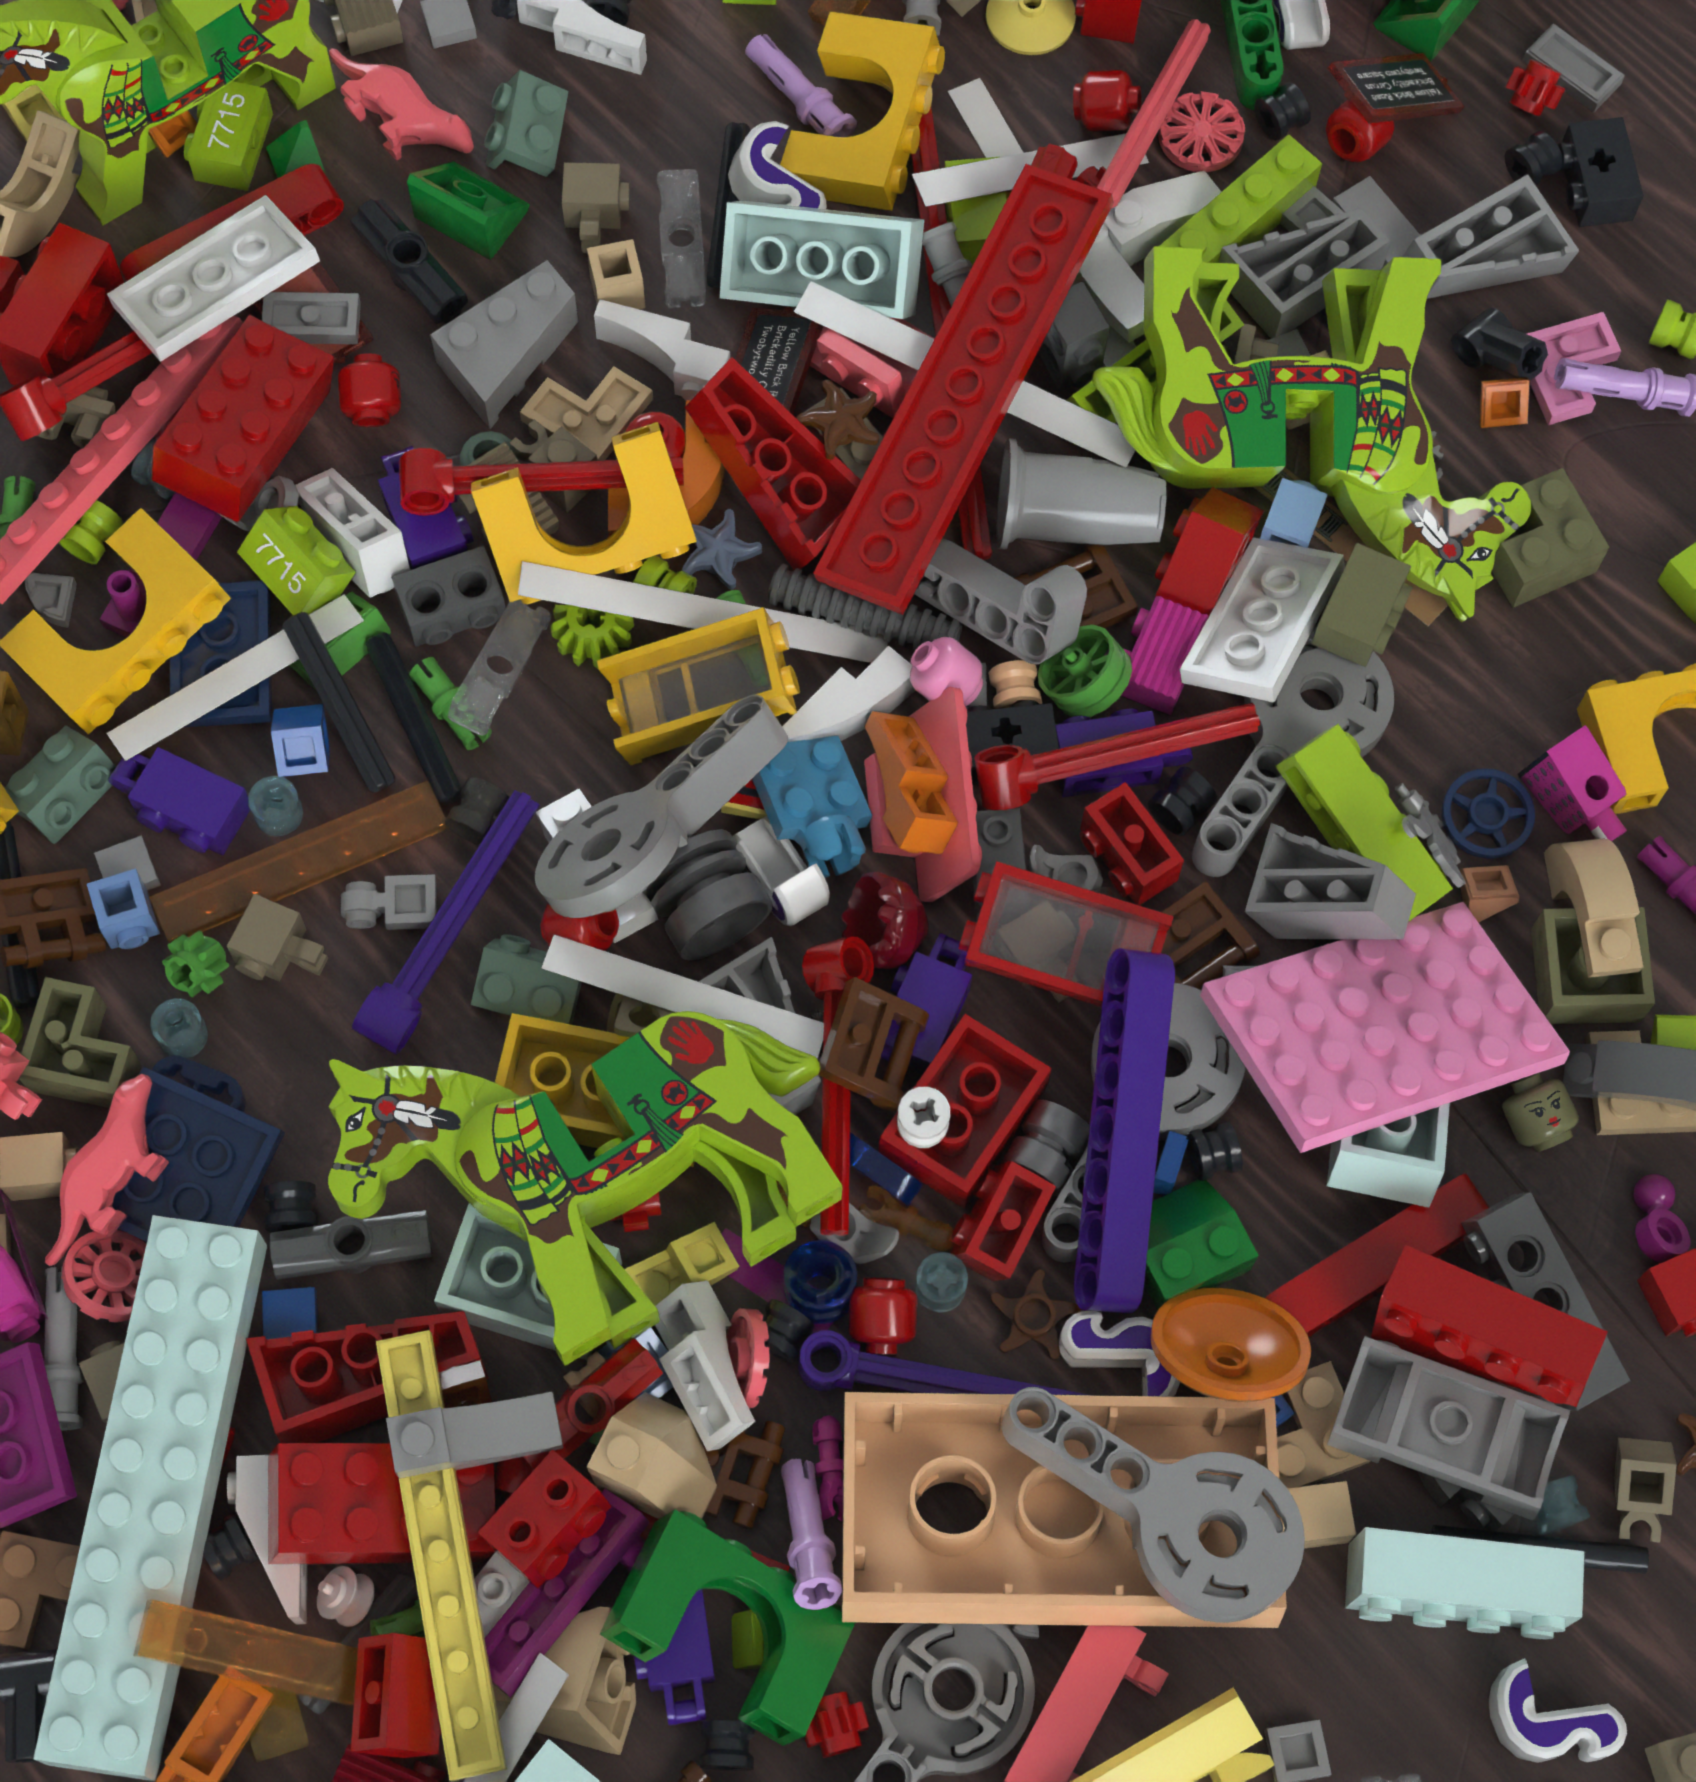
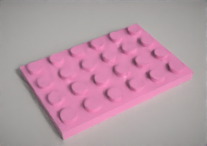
M1464 902L1416 916L1408 922L1403 940H1339L1205 982L1200 994L1202 1000L1300 1153L1563 1065L1570 1053L1567 1046Z

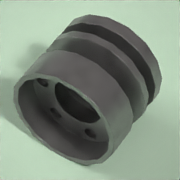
M723 829L710 830L689 838L687 845L681 848L677 847L674 856L666 868L643 891L647 898L652 900L651 904L654 907L655 913L661 917H669L665 923V931L681 958L685 960L702 959L737 943L754 931L772 910V901L757 876L749 872L742 873L746 867V858L742 852L736 850V842L730 832Z

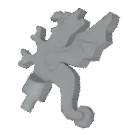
M1403 783L1397 785L1395 790L1401 797L1398 804L1408 814L1402 819L1404 831L1411 839L1416 835L1422 839L1426 838L1428 847L1444 874L1450 877L1458 888L1466 884L1465 879L1456 866L1461 860L1456 853L1455 845L1450 837H1446L1445 833L1441 830V827L1444 826L1443 822L1437 814L1433 816L1428 808L1429 802L1425 801L1423 796L1419 795L1415 789L1408 791Z

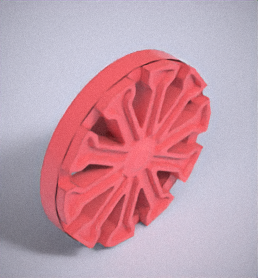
M1201 91V94H1193L1192 92L1183 94L1174 101L1159 128L1158 137L1165 155L1179 167L1193 172H1212L1226 167L1237 158L1244 142L1245 124L1243 118L1238 113L1239 110L1231 101L1219 98V95L1216 93ZM1195 105H1203L1201 114H1199ZM1211 107L1219 109L1216 113L1210 116ZM1184 109L1187 116L1178 111ZM1226 118H1230V119L1232 120V122H1223V121H1224ZM1172 122L1178 126L1170 127L1167 123ZM1234 134L1237 138L1232 139L1226 135ZM1179 138H1182V139H1181L1179 142H1177V143H1170V142H1169L1170 139H1179ZM1218 146L1228 150V153L1220 152ZM1187 149L1193 152L1188 158L1182 155ZM1208 153L1211 160L1204 161L1201 154Z
M116 1230L110 1237L96 1231L80 1237L71 1246L63 1262L61 1279H63L66 1296L73 1304L76 1303L81 1308V1312L96 1320L103 1318L109 1319V1322L114 1323L129 1320L140 1276L136 1274H139L141 1271L146 1243L120 1230ZM112 1242L120 1243V1252L112 1251ZM94 1244V1246L99 1248L100 1255L98 1256L89 1245ZM138 1252L142 1258L132 1261L129 1256ZM80 1258L86 1264L77 1263L74 1259ZM74 1277L83 1278L86 1280H83L81 1282H75ZM97 1290L92 1300L84 1295ZM107 1295L109 1296L111 1307L102 1305ZM123 1298L127 1300L132 1306L125 1307L123 1303Z
M740 1308L734 1313L730 1321L732 1326L728 1328L726 1337L733 1370L744 1399L750 1409L756 1407L759 1403V1396L763 1395L767 1382V1377L763 1375V1369L769 1368V1347H765L764 1341L769 1339L767 1323L762 1321L764 1315L759 1310Z

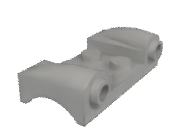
M1364 1336L1327 1445L1375 1463H1379L1380 1458H1384L1482 1494L1481 1502L1534 1520L1541 1509L1552 1463L1571 1410L1559 1407L1542 1397L1529 1396L1407 1352L1393 1343L1374 1340Z

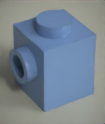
M136 868L87 883L99 929L111 949L117 947L121 949L136 948L145 944L149 937L160 934L147 888Z

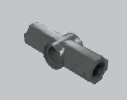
M427 1210L368 1219L344 1216L336 1219L332 1224L270 1233L271 1261L274 1276L277 1280L341 1270L347 1273L358 1274L375 1265L433 1257L432 1235ZM359 1235L365 1238L362 1249L357 1253L344 1255L339 1252V1246L346 1237Z

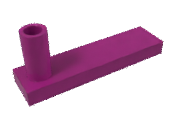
M175 492L157 524L194 560H197L222 516ZM131 568L128 571H116L109 576L107 589L112 599L99 619L104 628L126 638L139 625L146 608V589L144 583Z
M606 1488L602 1494L612 1507L606 1512L605 1521L600 1529L591 1537L583 1538L569 1554L566 1566L555 1578L546 1580L538 1589L529 1582L485 1637L492 1684L510 1698L523 1682L539 1653L546 1654L617 1563L620 1562L630 1573L645 1543V1540L640 1535L650 1522L640 1511Z

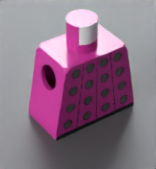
M1586 725L1546 751L1518 773L1523 783L1565 833L1570 834L1585 823L1596 839L1605 838L1613 841L1627 831L1610 807L1627 795L1626 789Z

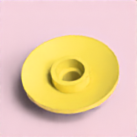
M989 0L986 8V23L993 38L1006 49L1023 55H1041L1059 48L1071 36L1076 21L1073 0ZM1026 6H1036L1037 8L1031 9Z

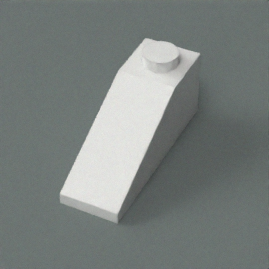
M1205 171L1141 186L1123 194L1118 205L1111 208L1103 224L1108 228L1109 237L1128 265L1132 266L1144 259L1154 246L1162 244L1219 195L1221 191Z
M331 468L295 485L299 494V505L312 518L313 525L320 533L341 550L343 558L356 571L351 580L370 598L393 589L392 576L410 571L401 530L335 469Z
M268 1455L237 1456L236 1472H229L227 1477L228 1503L236 1504V1512L288 1618L296 1625L307 1624V1564H268Z

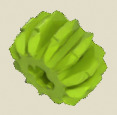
M555 604L553 614L557 621L551 625L552 637L559 640L557 646L562 656L573 653V662L578 667L587 658H592L593 666L598 669L597 660H600L601 657L619 654L618 647L629 648L632 639L628 631L634 627L633 617L572 605Z

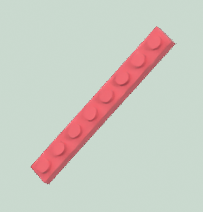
M232 316L164 359L145 381L139 383L133 389L131 396L120 409L103 422L100 431L90 442L72 456L70 464L60 475L41 490L38 499L20 518L10 524L7 533L0 540L1 605L4 604L189 398L243 324L239 317Z

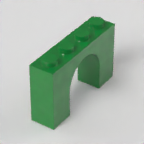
M674 1509L654 1522L599 1635L646 1663L667 1650L690 1600L698 1590L719 1589L737 1596L756 1614L764 1639L762 1665L737 1719L784 1746L806 1735L856 1622H842V1608L837 1602L819 1610L800 1607L795 1602L793 1596V1588L797 1580L792 1574L777 1567L766 1566L752 1557L750 1549L742 1543L731 1539H723L707 1529L706 1523L697 1515Z

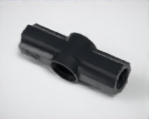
M370 199L358 207L357 213L350 220L351 227L390 271L394 284L401 290L407 291L435 324L442 322L447 324L458 317L463 307L468 303V296L429 252L424 237L411 231L383 199ZM407 259H416V261L412 263H402Z

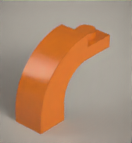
M686 410V445L682 458L684 486L679 487L691 524L698 525L713 508L719 496L724 480L725 467ZM627 488L608 489L609 537L621 526L627 514L629 506V492Z

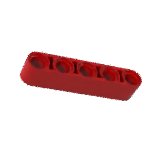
M307 164L134 250L122 260L119 269L127 282L265 195L303 236L334 221L343 211L344 202L320 165Z
M1467 1173L1462 1174L1437 1189L1430 1207L1414 1204L1285 1283L1267 1295L1265 1299L1289 1312L1301 1324L1309 1338L1384 1291L1405 1244L1437 1258L1464 1241L1463 1238L1467 1234L1461 1222L1490 1206Z

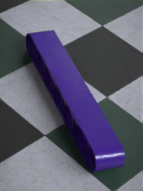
M1119 948L1111 954L1107 962L1074 1277L1075 1301L1078 1307L1085 1311L1129 1314L1134 1313L1142 1301L1175 982L1173 960L1169 955Z

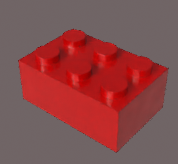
M60 222L52 235L46 237L41 242L36 261L28 274H24L19 278L14 288L12 300L4 313H0V363L11 385L15 386L36 375H39V377L44 375L51 379L90 356L116 313L107 293L124 283L110 243Z
M964 1014L914 1087H931L939 1090L946 1097L950 1105V1120L945 1137L938 1144L929 1148H917L909 1145L901 1137L897 1129V1111L880 1136L878 1154L965 1209L974 1196L973 1191L987 1168H993L1024 1122L1033 1103L1040 1098L1047 1088L1052 1068L972 1017ZM927 1107L925 1109H920L918 1111L915 1109L913 1110L918 1113L920 1111H925Z

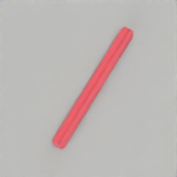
M1198 19L1188 22L1100 180L1097 189L1112 194L1114 201L1112 208L1116 207L1207 43L1211 32L1208 23H1201Z

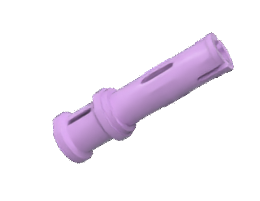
M763 34V36L758 35L749 42L745 54L792 101L796 107L797 118L804 125L810 124L820 135L833 137L852 136L857 127L856 119L851 114H844L832 102L833 95L826 88L815 87L767 34Z
M1561 358L1555 369L1554 379L1557 380L1555 386L1558 389L1576 390L1601 396L1634 400L1644 410H1654L1655 407L1677 410V413L1684 417L1691 416L1696 409L1695 374H1686L1685 377L1663 374L1660 368L1655 367L1645 369L1643 372H1636L1600 364L1579 362L1568 358Z
M791 1459L782 1466L781 1476L785 1487L793 1537L787 1553L789 1565L795 1570L797 1580L793 1588V1596L795 1602L800 1607L819 1610L835 1604L843 1591L840 1578L834 1574L832 1562L836 1557V1549L834 1543L824 1532L814 1463L806 1460L802 1467L801 1459Z

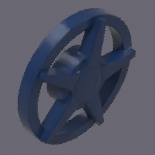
M1477 769L1461 775L1452 783L1442 802L1441 817L1446 833L1460 849L1476 857L1494 859L1514 853L1526 842L1534 827L1535 809L1530 794L1513 776L1495 769ZM1490 779L1486 793L1476 796L1474 800L1456 792L1461 786L1470 781ZM1497 781L1511 788L1521 800L1524 808H1509L1506 801L1496 794ZM1452 801L1467 811L1469 824L1461 833L1458 832L1452 820ZM1525 817V826L1522 834L1516 841L1507 845L1502 832L1503 826L1507 820ZM1476 832L1491 836L1498 848L1480 847L1466 839Z

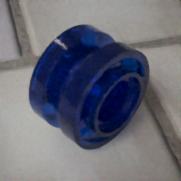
M823 1240L811 1241L795 1249L786 1261L784 1268V1296L787 1305L805 1315L814 1324L831 1323L848 1313L849 1300L857 1287V1269L852 1256L840 1245ZM822 1275L830 1278L834 1283L826 1289H815L807 1281L814 1276Z

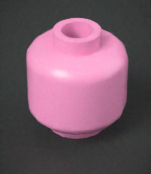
M941 637L932 642L926 641L912 655L910 683L927 700H935L940 697L948 687H956L962 690L965 707L971 704L979 695L983 686L982 664L974 654L954 638Z

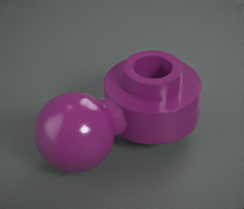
M1648 1174L1642 1177L1634 1187L1633 1196L1636 1205L1648 1214L1637 1223L1635 1233L1640 1250L1654 1261L1663 1263L1688 1251L1691 1243L1690 1235L1682 1220L1669 1211L1676 1195L1671 1181L1660 1174Z

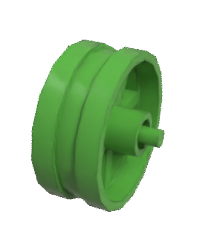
M1096 625L1080 626L1078 636L1072 645L1040 663L1038 670L1039 686L1065 715L1071 717H1092L1110 707L1120 698L1128 686L1132 673L1131 657L1105 628ZM1107 650H1110V651H1109V654L1106 655V656H1104V654L1106 653V651H1107Z

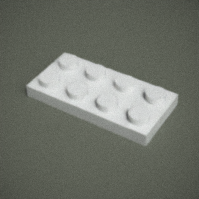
M265 195L107 293L115 310L161 362L312 267L320 259L315 247Z
M1253 537L1180 668L1182 683L1275 702L1345 569L1344 555Z

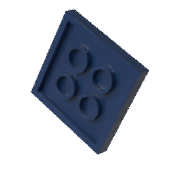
M143 1067L140 1074L148 1075L152 1080L145 1116L149 1154L157 1153L169 1161V1164L154 1182L146 1176L144 1178L135 1170L127 1185L115 1194L112 1207L127 1215L118 1229L147 1242L153 1215L239 1228L285 1132Z

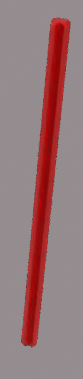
M932 105L927 114H922L919 123V146L916 153L911 154L913 174L940 169ZM914 181L919 219L924 220L923 233L948 223L945 203L925 206ZM923 246L933 327L936 337L951 309V305L943 285L938 286L936 282H933L931 275L934 273V269ZM980 464L958 507L963 549L982 560H987L991 558L993 551Z

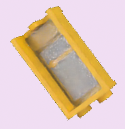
M764 607L597 660L599 671L611 683L614 698L607 700L609 713L621 729L622 737L613 739L615 749L630 765L642 762L643 758L693 743L732 705L750 695L762 696L775 717L785 713L790 715L796 714L797 710L793 695L799 694L800 689L793 667L791 665L786 666L783 651L789 650V642L781 621L774 623Z

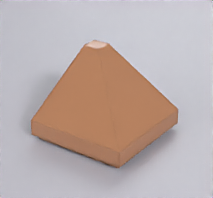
M1509 866L1459 869L1466 881V884L1461 886L1462 902L1466 904L1478 923L1519 903V894Z

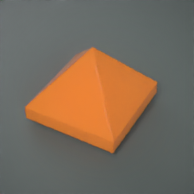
M187 110L164 123L150 128L148 134L163 156L168 158L185 144L189 133L195 132L197 122Z
M1527 378L1481 381L1479 426L1481 428L1528 424L1530 380Z

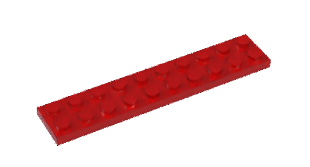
M1025 164L813 572L817 581L901 615L904 614L1114 204L1111 193Z

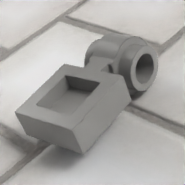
M435 874L385 876V893H378L376 885L371 882L357 881L348 883L346 885V892L341 894V916L346 919V926L355 929L371 928L376 925V919L381 916V913H385V926L387 930L427 929L437 914V880Z

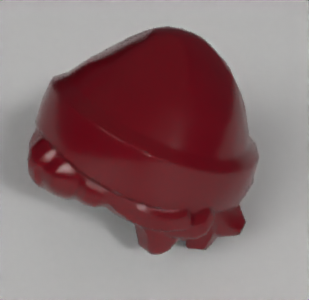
M881 872L862 874V877L857 881L852 890L848 906L841 916V919L847 924L846 930L842 933V938L852 936L862 939L870 948L874 960V968L896 969L904 965L925 940L929 931L925 909L909 884Z

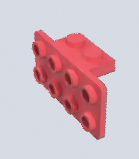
M891 318L901 324H904L918 332H921L931 337L930 335L926 334L925 332L918 329L909 322L905 321L904 319ZM816 322L808 329L799 356L801 361L860 398L865 397L868 392L874 391L877 394L874 407L891 418H894L918 372V370Z
M948 687L940 697L930 700L909 716L915 718L949 776L941 794L958 821V825L943 854L928 852L910 853L899 849L882 818L886 811V802L877 755L873 753L864 760L868 806L873 815L870 820L872 851L915 858L918 894L920 900L924 902H934L976 875L982 860V849L978 842L976 823L977 802L973 795L971 776L972 755L968 747L966 728L968 714L964 705L963 692L960 688Z

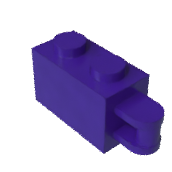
M413 446L381 456V462L387 477L378 479L383 502L390 519L401 530L411 570L468 551L467 544L474 542L465 515L456 517L451 506L452 503H449L444 511L428 516L411 514L402 508L400 504L399 460L405 452L414 449Z
M1123 709L1105 718L1090 720L1086 716H1075L1055 726L1060 749L1156 725L1153 711L1139 713L1136 709ZM1187 748L1059 779L1062 798L1111 791L1124 782L1130 788L1159 784L1163 768L1190 762L1193 759L1192 750Z
M157 747L151 759L140 754L133 756L127 761L122 757L108 778V782L112 786L128 794V799L137 814L135 818L142 825L159 833L164 828L180 835L179 840L183 844L199 853H205L209 849L223 856L252 808L244 787ZM139 770L142 772V774L140 775L137 782H135L132 779L135 776L136 772Z
M942 933L939 934L929 957L916 952L910 967L906 965L899 967L890 992L897 994L896 997L925 1010L929 1014L926 1029L918 1034L908 1066L909 1070L921 1075L924 1074L952 1033L971 988L972 974L964 971L966 968L964 964L967 952L958 949L960 941ZM942 955L956 961L955 967L939 961L940 956ZM893 1019L880 1057L887 1061L889 1060L899 1026Z
M702 1589L698 1590L690 1600L665 1652L646 1663L634 1656L637 1679L648 1678L651 1692L664 1690L669 1726L707 1720L702 1684L715 1682ZM694 1686L695 1699L674 1702L673 1688Z

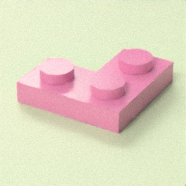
M1604 312L1528 333V335L1544 341L1548 351V356L1543 363L1542 372L1529 381L1547 424L1551 425L1592 413L1596 405L1592 394L1576 390L1558 389L1555 386L1557 380L1554 379L1556 366L1561 358L1596 365H1603L1618 360L1621 349Z

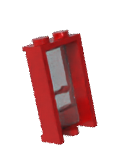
M996 861L992 874L982 872L974 901L983 905L977 923L967 920L958 949L967 952L964 964L966 966L976 967L1102 1007L1106 967L1111 954L1119 948L1161 953L1174 916Z

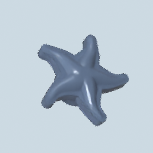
M728 509L725 511L724 520L712 530L692 524L697 542H694L696 550L687 559L682 571L692 575L696 571L706 570L716 575L728 589H734L736 587V579L732 574L733 568L737 562L761 554L762 544L760 542L746 543L735 537L734 512Z

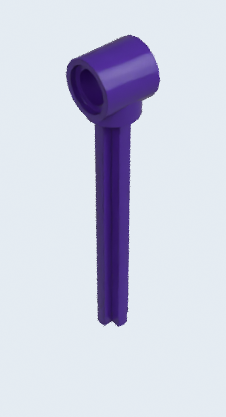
M514 790L392 984L384 982L382 987L376 986L371 991L354 1019L352 1030L395 1055L401 1052L415 1031L422 1016V1011L420 1010L423 1006L418 1001L419 997L539 808V803L533 801L531 796Z
M820 1330L811 1334L804 1341L798 1359V1371L802 1380L810 1388L818 1391H831L838 1387L852 1390L853 1383L855 1382L908 1393L1016 1394L1024 1388L1038 1387L1052 1395H1089L860 1352V1343L849 1342L841 1334L832 1330ZM820 1349H828L837 1355L840 1365L830 1373L820 1372L813 1367L810 1360L811 1355Z

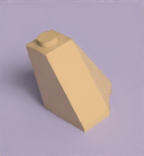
M646 1392L611 1417L587 1465V1469L596 1487L601 1492L606 1488L632 1507L658 1519L674 1509L693 1513L702 1519L717 1489L701 1438L687 1412Z
M600 1606L578 1613L544 1655L568 1673L569 1676L536 1732L610 1754L621 1755L636 1706L635 1683L626 1682L624 1655H629L630 1653L599 1635L612 1610L609 1607ZM493 1685L498 1719L500 1720L515 1693L510 1698Z

